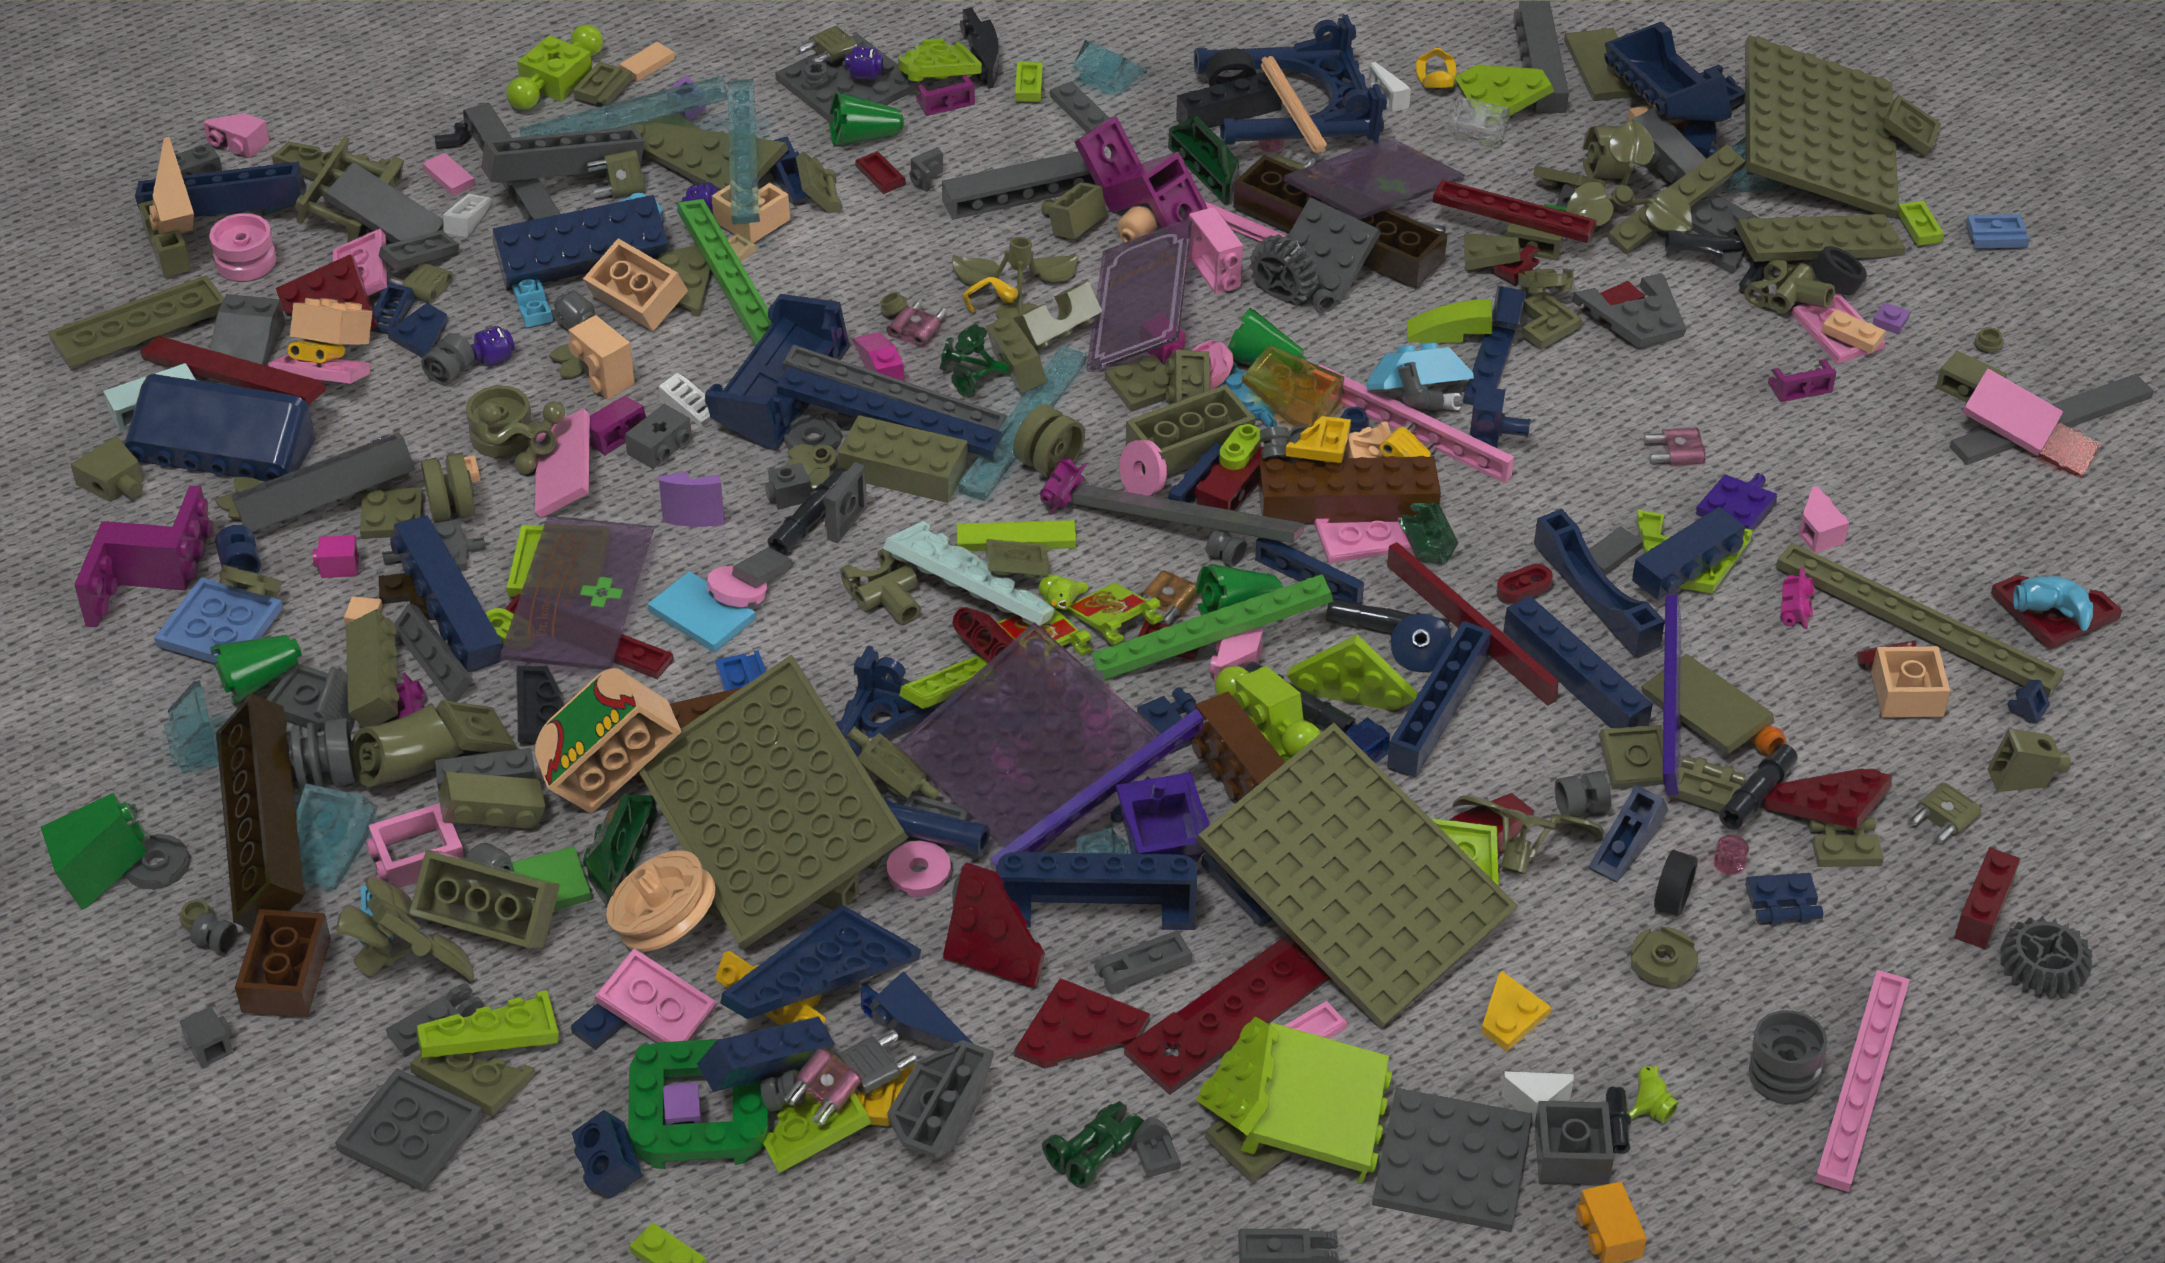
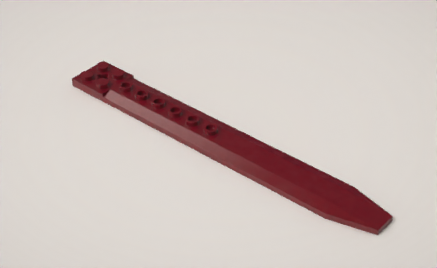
M1513 793L1491 801L1507 809L1523 812L1527 816L1534 815V810ZM1477 806L1449 819L1450 821L1497 826L1498 858L1505 852L1502 849L1503 818L1491 809ZM1509 818L1510 842L1513 836L1517 837L1521 832L1523 823L1520 820ZM1287 934L1180 1011L1171 1013L1124 1047V1055L1166 1093L1171 1095L1231 1050L1240 1038V1033L1244 1026L1251 1022L1255 1016L1269 1024L1331 978ZM1176 1049L1179 1056L1175 1057L1172 1054L1166 1056V1050Z

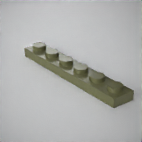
M1726 144L1667 189L1677 190L1687 198L1691 207L1744 168L1746 161ZM1645 204L1608 232L1607 238L1623 253L1628 254L1659 231L1646 218V210L1652 204Z

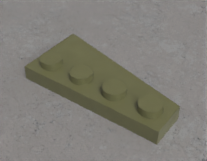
M288 141L272 155L273 164L299 161L303 176L315 180L328 161L331 151L321 152L320 147ZM360 154L357 155L358 157L369 160V156ZM381 158L379 162H371L383 166L384 164L388 165L390 160ZM343 163L339 170L345 172L350 165ZM332 179L328 186H332L336 180Z

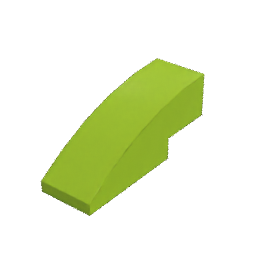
M1492 299L1456 302L1434 308L1407 320V342L1463 343V334H1492Z

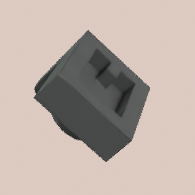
M937 147L911 158V171L909 172L911 181L914 185H919L925 192L929 191L930 178L943 173V152Z

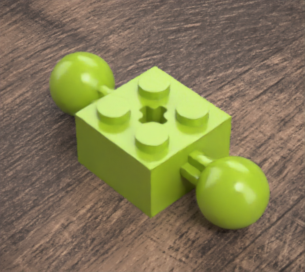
M589 24L580 25L572 32L570 43L549 35L517 61L519 77L513 79L506 89V97L510 105L518 110H528L537 104L540 94L559 102L564 101L573 93V89L592 70L591 57L598 54L602 49L603 36L599 29Z
M1230 666L1223 669L1217 675L1214 684L1216 695L1228 691L1280 756L1287 754L1292 758L1321 734L1314 724L1303 720L1301 693L1269 667L1264 666L1249 673L1242 667Z

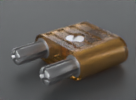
M1162 570L1140 596L1146 600L1153 597L1157 598L1161 604L1157 609L1165 612L1160 623L1169 625L1175 617L1179 618L1183 615L1200 593H1196V584Z

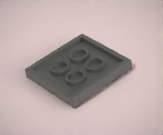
M1310 197L1288 236L1291 241L1298 240V244L1301 247L1306 246L1305 251L1313 255L1311 258L1312 262L1318 264L1315 270L1320 273L1318 277L1320 283L1317 285L1315 292L1320 289H1327L1335 296L1336 301L1341 303L1381 232L1365 222Z
M396 1068L336 1140L335 1144L337 1151L424 1191L481 1120L483 1110L478 1105Z

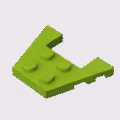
M1638 510L1636 523L1640 538L1643 541L1644 553L1670 538L1669 536L1661 535L1664 514ZM1745 528L1744 542L1737 553H1731L1715 567H1709L1700 573L1696 579L1687 581L1679 588L1713 594L1751 542L1753 530Z

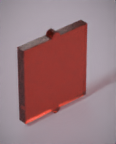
M2057 422L2038 457L2057 466L2058 470L2063 469L2074 476L2082 478L2101 443L2082 434L2080 430L2076 431Z

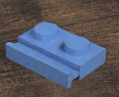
M2021 214L1967 216L1966 226L1971 241H1974V249L2028 247L2030 238L2026 235L2027 230Z

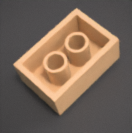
M619 238L583 278L595 298L651 331H654L688 292L678 272Z

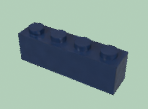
M1718 507L1636 558L1632 581L1656 600L1661 599L1667 594H1672L1687 581L1696 579L1700 573L1709 567H1715L1731 553H1737L1744 542L1745 525Z
M818 1016L717 1040L699 1060L697 1065L712 1091L716 1092L761 1081L771 1076H781L784 1072L791 1070L801 1071L802 1068L810 1063L819 1050L828 1053L835 1043Z

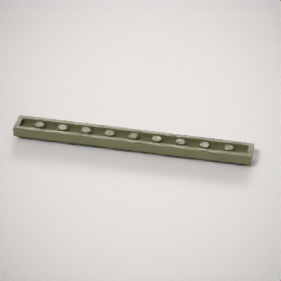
M1791 543L1777 559L1776 568L1790 575L1799 576L1800 567H1803L1807 578H1812L1814 586L2023 686H2026L2029 680H2041L2048 698L2063 679L2065 671L1794 543Z

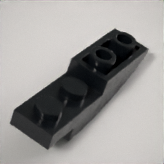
M972 7L963 9V20H960L961 33L967 35L970 52L982 63V72L977 74L979 81H983L986 87L991 89L996 82L999 66L998 38L991 20L980 21Z

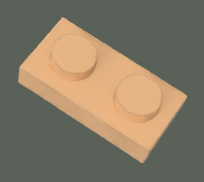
M1835 309L1823 323L1821 332L1872 354L1884 340L1886 330Z

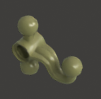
M486 402L478 410L477 434L480 440L489 445H499L514 434L524 436L529 446L526 452L519 453L516 456L514 463L519 473L527 475L536 470L537 454H548L555 448L556 437L551 429L554 424L561 423L565 418V408L559 402H549L543 408L544 420L542 422H532L529 425L514 422L506 425L497 433L492 434L488 428L500 420L501 409L496 403ZM546 433L545 439L542 442L534 443V439L538 434Z

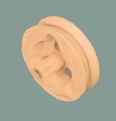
M677 850L655 856L633 870L616 888L607 906L606 917L608 924L615 932L620 934L621 940L631 950L635 948L639 952H646L665 947L687 934L704 917L714 899L715 881L708 871L702 869L701 862L691 852Z

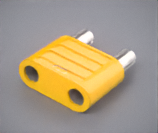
M304 339L290 343L287 350L289 356L293 359L324 363L343 357L344 353L351 351V345H339Z
M1408 422L1404 427L1396 428L1381 443L1380 450L1385 457H1430L1436 449V445L1428 450L1433 442H1429L1424 446L1412 434L1416 428L1415 424L1408 430L1407 428L1413 423Z

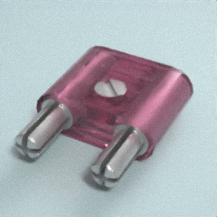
M915 299L909 307L906 306L889 324L886 331L890 337L923 348L941 327V321L947 315V310L941 307L934 315L920 311L923 302Z
M1698 427L1663 429L1662 433L1644 434V443H1663L1665 452L1650 453V463L1668 462L1670 466L1705 463V448Z
M819 1047L795 1076V1085L785 1096V1101L788 1102L797 1089L800 1088L789 1103L794 1105L801 1095L806 1092L822 1104V1107L812 1118L814 1123L828 1109L817 1124L822 1126L832 1112H838L862 1082V1078L859 1073L831 1052Z

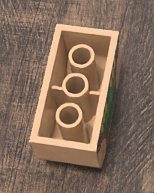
M610 668L598 674L547 721L537 738L535 755L547 788L591 814L682 731L665 697L624 671Z

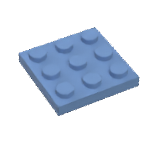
M201 577L154 637L155 644L160 648L215 663L218 662L216 658L218 653L211 655V646L261 638L283 609L282 602L276 598L249 592Z

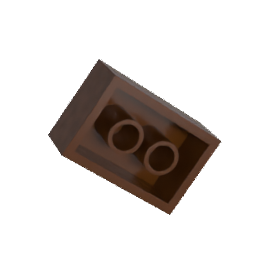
M259 909L235 985L241 1013L308 1017L331 940L324 913Z

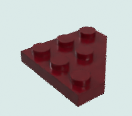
M351 254L276 288L278 297L281 299L282 309L289 316H292L293 303H305V298H326L338 300L339 303L352 302L362 304V309L372 311L370 330L379 327L357 263Z
M2014 575L1994 584L1991 590V594L2049 650L2120 619L2122 609L2104 592L2090 589L2088 595L2090 602L2093 603V618L2087 631H2082L2075 619L2065 616L2055 607L2043 612L2028 609L2020 612L2014 608L2013 594L2015 586L2021 585V581L2027 580L2029 577Z
M1861 768L1778 783L1766 797V809L1857 829L1891 787L1892 775L1881 773L1877 769Z
M965 863L962 865L942 958L1031 987L1037 986L1045 957V952L1040 943L1035 942L1027 929V921L1015 901L1012 902L1002 886L1004 882L998 872Z
M1060 978L1014 1049V1057L1046 1069L1057 1066L1060 1061L1072 1058L1077 1060L1103 1054V1050L1117 1046L1124 1048L1144 1032L1150 1022V1013Z

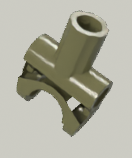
M1772 260L1766 265L1763 272L1767 281L1750 283L1744 293L1747 301L1760 309L1774 308L1777 313L1784 314L1796 302L1828 309L1833 303L1835 287L1832 284L1815 281V272L1806 264L1801 263L1799 266L1787 264L1785 260ZM1771 268L1779 270L1780 275L1775 276L1771 272ZM1771 284L1776 285V294L1774 295L1769 294L1768 286ZM1752 290L1757 291L1762 299L1756 298Z
M884 549L878 551V560L881 567L877 570L863 571L849 564L840 569L844 587L849 595L856 600L862 611L865 612L882 604L898 623L903 625L914 621L920 614V605L908 593V591L918 586L916 574L909 564L906 565L903 561L892 557L891 552ZM860 577H868V583L860 586Z

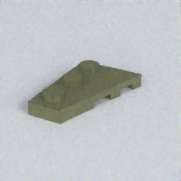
M472 1053L421 1058L420 1054L410 1062L411 1073L449 1093L482 1107L483 1112L491 1117L535 1077V1067L523 1065L519 1069L506 1066V1060L493 1058L489 1062L473 1058Z

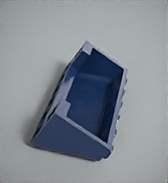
M1662 21L1605 43L1607 53H1604V59L1609 68L1612 67L1618 77H1622L1628 86H1632L1639 96L1642 95L1649 105H1653L1659 115L1672 119L1723 122L1731 118L1732 114L1724 75L1715 67L1704 70L1705 78L1676 53L1672 30Z
M150 374L141 385L124 445L137 459L138 463L144 462L163 467L169 466L189 471H201L219 476L248 477L267 482L299 470L315 441L309 406L298 396Z
M1010 852L1003 855L998 861L997 872L1004 882L1002 886L1012 902L1015 901L1027 921V928H1031V902L1162 904V930H1195L1197 865L1189 856L1172 854Z

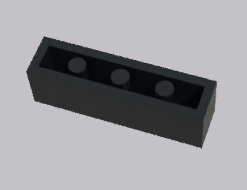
M1265 72L1258 75L1177 95L1176 120L1180 124L1198 116L1209 128L1220 126L1222 118L1244 120L1281 110L1282 100Z

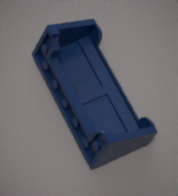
M779 294L768 309V318L771 321V326L724 390L720 384H713L706 391L705 404L708 407L710 418L767 449L777 450L784 441V435H788L792 430L789 424L801 417L810 404L777 394V384L785 370H782L783 362L792 345L838 360L843 358L850 348L840 302Z

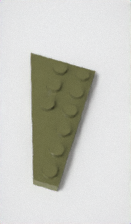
M638 119L630 126L635 127L645 141L643 155L699 184L711 182L721 190L732 183L747 193L789 150L786 142Z

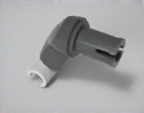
M1415 362L1404 363V367L1403 365L1397 367L1404 387L1401 397L1407 406L1422 411H1438L1441 409L1448 411L1461 408L1455 407L1453 403L1454 397H1461L1459 393L1443 394V392L1430 391L1427 387L1421 385Z

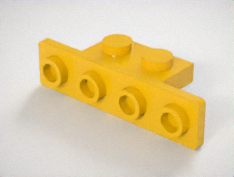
M727 951L723 953L715 979L729 988L759 965L752 966L732 951ZM822 994L764 1013L779 1025L818 1016L823 1024L826 1021L822 1014L812 1008L819 1004Z

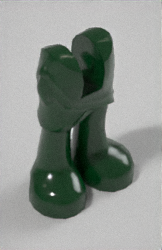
M1118 1101L1101 1109L1097 1113L1096 1118L1086 1124L1084 1129L1069 1141H1066L1065 1138L1057 1134L1049 1136L1043 1141L1042 1150L1054 1170L1059 1174L1066 1171L1069 1182L1078 1188H1087L1095 1181L1098 1168L1112 1154L1117 1157L1122 1148L1133 1140L1136 1130L1144 1120L1133 1113L1122 1121L1126 1114L1127 1106ZM1093 1143L1098 1145L1086 1156L1081 1155Z

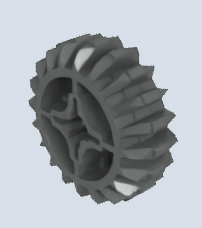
M1277 234L1276 236L1270 235L1255 246L1250 256L1252 263L1249 267L1254 271L1251 276L1258 281L1256 286H1261L1264 289V293H1268L1278 300L1285 301L1287 304L1293 302L1299 305L1314 294L1317 285L1320 283L1318 281L1320 273L1315 270L1318 264L1312 262L1311 258L1313 255L1308 254L1305 251L1306 246L1301 247L1298 244V240L1291 241L1288 235L1282 237L1280 234Z
M2042 916L2036 922L2029 917L2025 923L2018 921L2014 928H2010L2009 932L2006 933L2000 948V964L2004 966V975L2012 976V984H2023V992L2033 989L2035 990L2036 997L2045 992L2049 999L2055 993L2064 998L2068 992L2075 994L2076 990L2079 987H2083L2092 969V950L2088 948V940L2080 939V931L2070 930L2069 923L2062 926L2057 924L2056 918L2052 922H2047Z

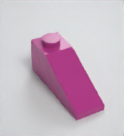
M877 332L853 338L854 345L866 369L904 381L903 361L895 345L884 335Z

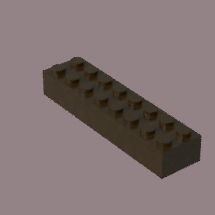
M1266 155L1257 160L1234 182V208L1288 232L1293 228L1310 197L1379 229L1381 234L1363 265L1417 288L1445 260L1446 233L1340 187L1331 190L1335 185L1321 179L1311 184L1318 178Z
M250 694L216 732L233 923L250 929L254 928L259 909L290 911L296 904L302 901L305 894L284 706Z

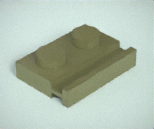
M599 61L573 89L574 98L595 105L602 103L607 108L632 81V71L623 72L620 67Z

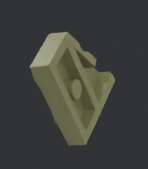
M1536 165L1533 176L1543 178L1542 184L1558 187V183L1561 182L1575 190L1587 182H1597L1605 188L1607 182Z
M1464 234L1466 270L1521 261L1519 239L1516 237Z

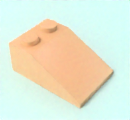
M166 137L163 140L153 192V204L149 206V221L152 230H158L159 234L177 229L180 230V233L193 231L194 212L170 137Z

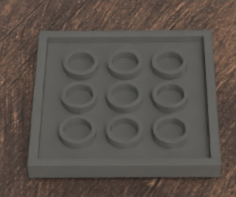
M859 34L850 36L855 40L857 46L874 47ZM878 50L879 54H883L882 75H878L874 81L853 79L850 76V70H845L844 57L833 63H824L828 67V81L820 86L809 85L805 81L804 68L808 63L812 62V58L819 56L817 53L775 72L776 80L829 123H833V114H830V106L835 93H845L888 105L917 91V86H920V81L909 80L908 74L900 71L898 64L880 50Z
M1396 1088L1372 1205L1511 1232L1532 1113Z

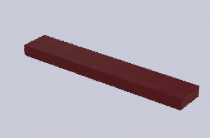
M1441 180L1433 194L1432 200L1433 203L1584 243L1589 242L1597 220L1447 180Z
M517 594L505 610L529 623L533 599ZM535 600L531 625L534 627L535 632L539 634H546L544 636L657 680L674 660L673 653L559 609H556L554 637H552L555 608L543 606L546 604Z

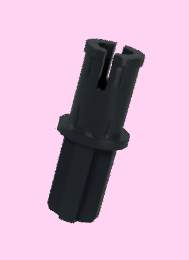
M1612 1086L1607 1089L1606 1102L1609 1105L1613 1153L1624 1154L1630 1150L1628 1126L1631 1123V1116L1627 1114L1626 1091L1622 1087Z

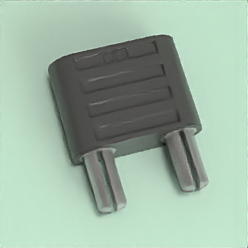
M893 1029L877 1038L870 1036L836 1055L837 1062L844 1073L851 1071L857 1075L859 1081L855 1086L863 1095L899 1077L901 1070L917 1062V1057L913 1052H909L894 1061L884 1049L887 1045L898 1040V1035Z

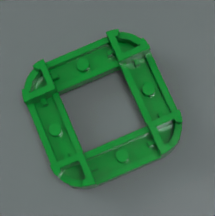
M720 1039L659 1042L651 1045L644 1044L637 1048L636 1055L629 1068L628 1132L635 1154L642 1160L651 1163V1168L665 1169V1162L722 1158H734L735 1165L747 1163L748 1158L756 1154L764 1146L763 1142L769 1132L768 1109L761 1094V1081L733 1087V1121L664 1125L663 1086L666 1085V1078L703 1076L697 1063L712 1045Z

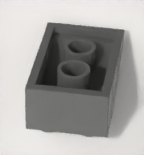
M226 294L217 313L210 350L267 366L285 326L281 299Z

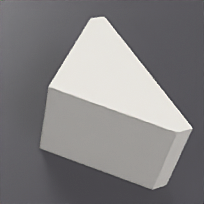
M1505 1071L1502 1097L1517 1110L1532 1113L1531 1121L1535 1123L1538 1101H1569L1571 1099L1574 1074Z

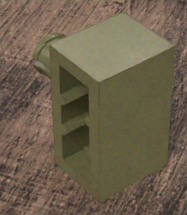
M1082 182L1057 200L1047 198L1041 206L1042 214L1050 216L1053 235L1065 237L1068 240L1079 238L1083 232L1095 226L1099 220L1107 215L1102 187Z

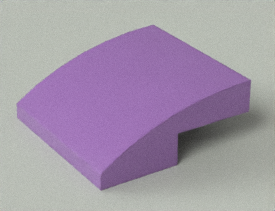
M688 472L658 476L664 523L689 527L725 525L719 475L690 480Z

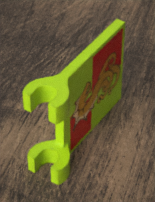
M1116 582L1072 603L1067 609L1073 616L1101 631L1112 645L1124 640V636L1117 631V628L1122 626L1121 623L1141 613L1152 625L1163 620V615L1159 614L1155 609L1161 606L1157 598L1153 597L1146 600Z
M1056 608L1051 620L1040 626L1025 623L1022 617L1017 614L997 622L1049 672H1051V667L1045 662L1050 659L1049 652L1068 643L1072 644L1075 651L1081 657L1092 652V648L1086 643L1091 640V635L1084 629L1078 630Z

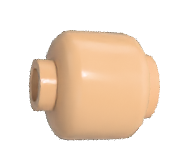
M1134 206L1119 219L1117 224L1121 240L1133 246L1144 245L1156 233L1158 228L1155 214L1149 208Z

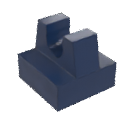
M2029 680L2024 688L2015 691L2017 700H2009L2007 705L2011 713L2023 715L2026 722L2038 723L2050 706L2042 681Z

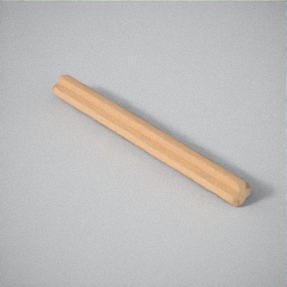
M1272 56L1268 58L1263 57L1261 60L1263 62L1261 64L1263 71L1315 154L1319 152L1324 153L1327 143L1276 60Z

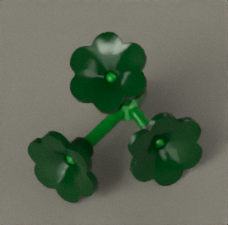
M977 324L971 325L968 330H964L958 335V342L955 345L956 350L953 348L954 338H947L941 355L940 370L943 371L946 370L951 361L958 363L964 361L986 367L978 372H971L966 366L955 365L953 367L952 383L957 387V391L961 396H967L968 398L975 396L976 382L979 381V377L992 371L1010 375L1005 362L993 360L984 350V338L987 335V330L984 327H979ZM973 352L980 353L985 360L965 355H970Z

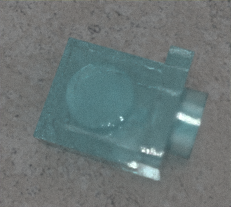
M1112 827L1077 838V853L1128 854L1125 840L1119 838Z

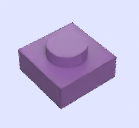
M1884 302L1873 319V325L1899 334L1909 319L1910 311Z

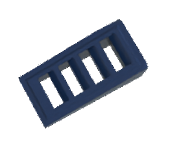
M387 283V288L382 290L373 312L377 323H389V326L378 324L379 327L370 331L388 334V330L404 319L415 301L412 288ZM388 307H391V308H395L396 310H395V311H394V310H389V309H387V308H388ZM383 314H385V315H390V316H393V317H392V319H391V318L382 317V316H383Z

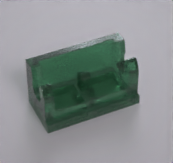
M1433 502V504H1411L1412 511H1420L1419 514L1415 516L1402 515L1399 523L1416 558L1420 562L1446 564L1457 547L1458 541L1439 502Z

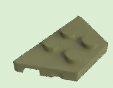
M694 245L660 253L657 261L678 272L688 290L675 307L683 306L691 310V315L700 317L712 270L698 246Z

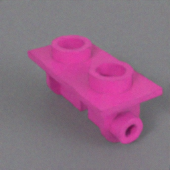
M1800 567L1799 576L1789 575L1783 581V601L1781 602L1780 619L1788 626L1802 622L1804 629H1808V619L1813 616L1810 596H1814V584L1812 578H1807L1803 567Z

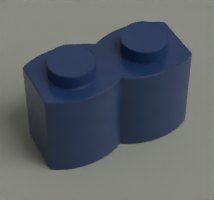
M1497 286L1492 311V320H1496V326L1513 329L1514 324H1520L1526 291Z

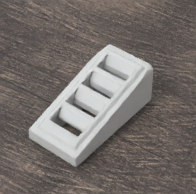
M1376 62L1371 63L1368 84L1371 88H1373V84H1379L1382 93L1386 94L1389 112L1409 108L1411 89Z
M467 194L443 214L444 232L468 237L492 205V199Z
M676 373L659 386L660 403L666 404L686 415L691 421L701 427L711 420L708 407L705 404V394L684 376ZM705 407V409L700 413L697 412L701 408Z

